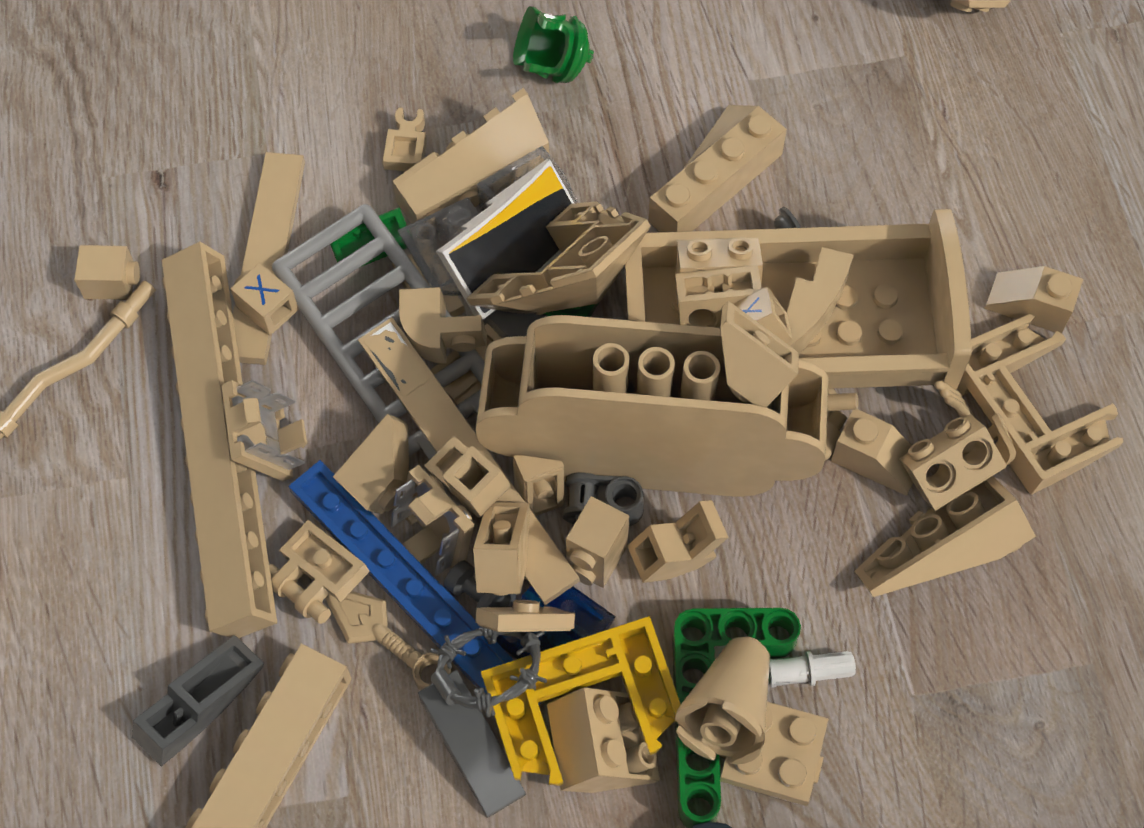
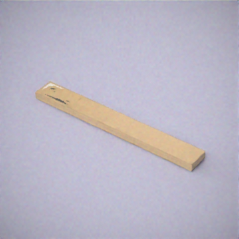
M392 317L358 339L361 347L436 453L455 436L466 447L474 446L502 471L489 451L478 442L474 430ZM507 478L510 488L496 502H525ZM530 510L525 578L543 604L547 605L580 582V578Z

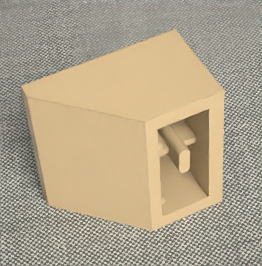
M581 688L547 704L555 757L564 784L560 785L561 791L596 793L660 781L656 753L650 755L628 693Z

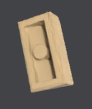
M525 455L513 456L514 487L525 503H530L532 513L537 516L562 507L564 505L563 462Z

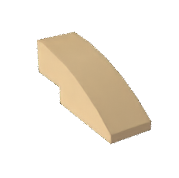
M822 247L813 281L796 277L787 310L793 340L787 344L799 352V354L818 335L832 315L842 295L854 255Z

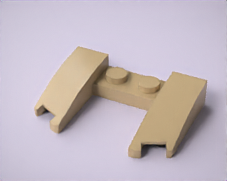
M1032 314L972 338L971 357L957 388L962 396L968 393L972 394L992 425L994 422L991 416L996 413L1001 415L1016 450V457L1009 465L1030 495L1085 468L1123 444V438L1116 437L1109 440L1106 421L1114 420L1118 415L1117 408L1113 403L1051 431L1010 374L1063 345L1066 340L1064 335L1058 331L1054 333L1052 338L1046 340L1030 330L1028 326L1035 317Z

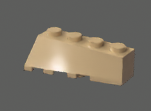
M524 88L512 95L515 102L502 112H499L495 107L484 115L486 123L471 134H466L463 130L453 137L446 151L440 156L438 153L432 152L392 181L396 202L419 235L429 229L441 227L449 218L462 211L474 209L482 200L495 193L502 192L540 163L550 159L549 141Z
M728 105L683 170L650 197L648 222L660 233L694 231L782 155L787 129L760 106Z

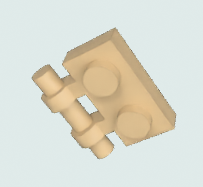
M307 520L279 549L288 560L281 569L274 564L269 565L273 592L281 598H289L295 603L296 611L305 618L312 617L319 624L325 623L331 615V611L322 604L324 598L331 594L339 602H342L370 572L365 563L310 520ZM303 574H306L313 580L306 589L297 584L298 579Z

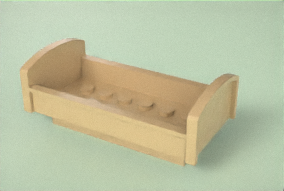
M934 209L929 224L646 233L625 264L628 320L680 325L675 280L677 240L759 238L763 261L762 289L768 287L786 313L796 277L813 281L822 247L854 255L842 295L829 320L818 335L799 354V360L812 363L827 373L829 378L828 389L934 385L936 381H943L957 390L971 357V328L966 279L958 232L951 209Z

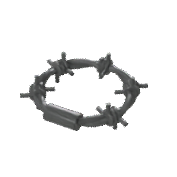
M480 627L457 636L451 642L449 636L446 635V643L443 644L441 649L436 650L432 648L430 650L431 653L439 655L437 668L431 676V682L448 705L458 703L466 708H478L480 712L485 711L486 717H490V714L494 716L493 706L516 698L527 689L535 690L536 682L538 681L547 682L546 678L537 675L541 657L540 640L538 637L545 633L544 631L536 634L531 632H496ZM498 635L518 637L521 640L520 644L523 648L516 651L517 655L525 651L530 653L532 665L529 669L521 668V675L519 677L511 675L510 679L517 681V683L499 696H491L490 693L485 694L483 693V688L474 690L476 697L464 696L443 669L445 664H447L448 669L452 668L451 662L457 654L465 656L466 652L459 649L477 636H484L488 644H495Z

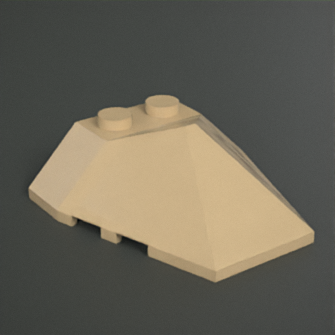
M596 201L570 204L546 226L561 251L541 272L493 274L466 299L471 306L512 313H536L537 315L598 304L651 226L647 219L627 212L620 216L613 207L604 210L602 205Z

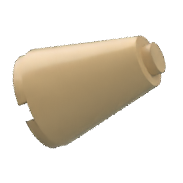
M738 637L730 640L678 708L675 715V721L677 720L678 722L676 730L678 737L698 755L713 761L716 754L731 757L729 764L737 765L751 762L760 755L765 741L770 663L769 652L761 642L752 637Z

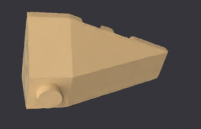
M991 476L936 511L932 508L925 514L917 511L909 519L912 526L901 537L889 538L855 570V573L870 594L876 597L999 560L1007 554L1020 549L1023 544L1035 538L1036 535L1017 499L994 476Z

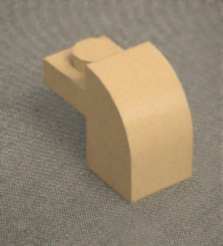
M440 287L399 289L400 322L407 339L422 358L435 363H446V348H452L459 352H468L476 347L486 346V329L482 316L446 317V302Z
M455 436L424 465L427 471L438 478L442 485L455 495L465 508L479 518L510 488L507 478L496 465L474 446L466 447Z
M708 500L699 501L675 523L649 525L627 547L642 583L672 579L701 568L717 557L714 550L729 537L713 501Z

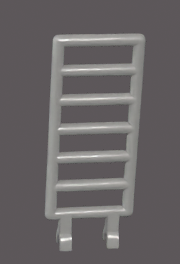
M363 204L274 261L272 270L276 277L293 290L299 310L374 418L380 423L387 414L399 418L407 413V410L399 399L386 406L375 390L376 387L386 380L377 368L364 375L353 358L364 351L358 339L392 317L399 327L402 326L399 309L345 345H343L332 328L405 280L411 289L430 288V286L373 208L368 204ZM362 223L366 225L375 239L309 282L301 285L291 269ZM385 251L396 268L322 315L312 298ZM446 310V317H452ZM476 349L468 352L457 351L461 357L434 374L435 378L444 388L471 370L482 385L484 360ZM481 389L456 405L465 419L474 413L478 415ZM421 430L408 437L409 456L420 449L428 460L436 454V451Z

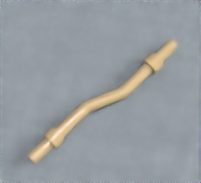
M143 281L125 302L120 301L110 312L111 319L84 350L36 374L3 412L0 411V440L3 437L8 438L18 427L16 421L46 387L94 363L123 328L129 329L139 317L137 312L156 291L150 283Z

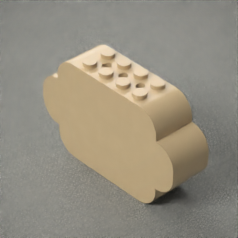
M571 315L548 316L531 323L527 329L526 336L505 337L488 345L485 354L476 422V436L478 442L483 447L504 456L525 455L562 461L564 465V482H566L568 475L584 472L601 476L631 477L639 482L642 489L732 497L753 496L770 490L774 486L775 481L806 479L818 474L822 470L826 454L829 378L827 373L820 367L799 360L798 375L765 408L754 405L751 402H742L732 393L727 385L720 328Z

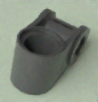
M584 472L573 473L567 476L566 486L570 489L568 507L563 510V519L565 521L575 524L591 496L628 514L629 526L638 523L644 513L643 490L639 482L634 478L627 476H601ZM621 497H630L635 500L628 507H621L615 504V501Z

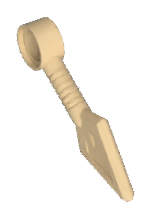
M353 591L342 602H339L331 594L325 597L348 644L378 641L413 669V678L420 691L431 685L422 681L421 673L426 666L437 664L439 655L431 652L422 655L388 628L386 600ZM445 664L444 669L447 674L452 673V669H448L447 664Z

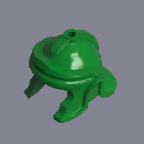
M529 6L523 16L513 52V63L518 66H524L523 71L538 74L545 79L551 75L553 76L552 81L555 83H569L573 81L585 64L591 63L594 51L590 49L585 25L577 19V16H570L569 21H567L566 14L550 15L539 11L534 6Z

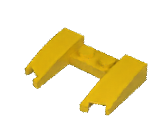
M648 616L541 651L537 675L546 678L547 682L538 681L536 682L535 690L527 689L518 697L493 706L495 719L514 779L521 781L522 772L549 775V785L559 786L564 784L538 705L539 702L621 675L650 755L657 753L662 748V744L657 739L675 721V715L681 704L651 618ZM531 655L481 671L487 693H490L491 696H499L516 684L517 681L511 680L510 676L519 677L521 675V668L529 669L532 665Z

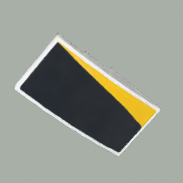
M550 159L540 163L486 202L488 208L461 226L463 232L436 251L475 316L481 315L482 319H485L495 311V309L471 306L466 299L493 274L541 272L561 253L546 226L574 202Z

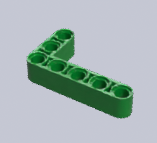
M693 608L680 613L675 620L672 639L674 687L680 704L696 686L695 683L687 681L683 673L688 669H698L705 674L725 646L732 640L726 635V629L730 627L741 628L747 637L755 638L761 642L768 650L770 658H783L791 654L797 644L801 630L799 618L794 612L786 608ZM775 626L782 627L788 631L790 637L785 640L775 639L769 633V629ZM693 627L699 629L704 637L697 641H690L681 632L686 628ZM675 721L677 795L680 821L687 828L709 821L716 822L721 806L719 755L716 754L714 761L707 759L710 766L705 770L696 771L691 769L686 763V758L697 753L680 740L676 732L678 723ZM693 798H703L708 801L712 810L707 815L697 816L688 809L687 803Z

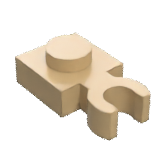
M403 108L396 110L395 119L398 130L388 129L383 156L384 170L407 171L424 159L427 138L426 132H421L425 126L422 109H418L417 117L412 121L404 120Z

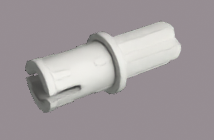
M806 651L805 656L770 659V687L807 682L810 686H815L816 681L852 677L856 672L855 659L849 651L812 655L811 651Z

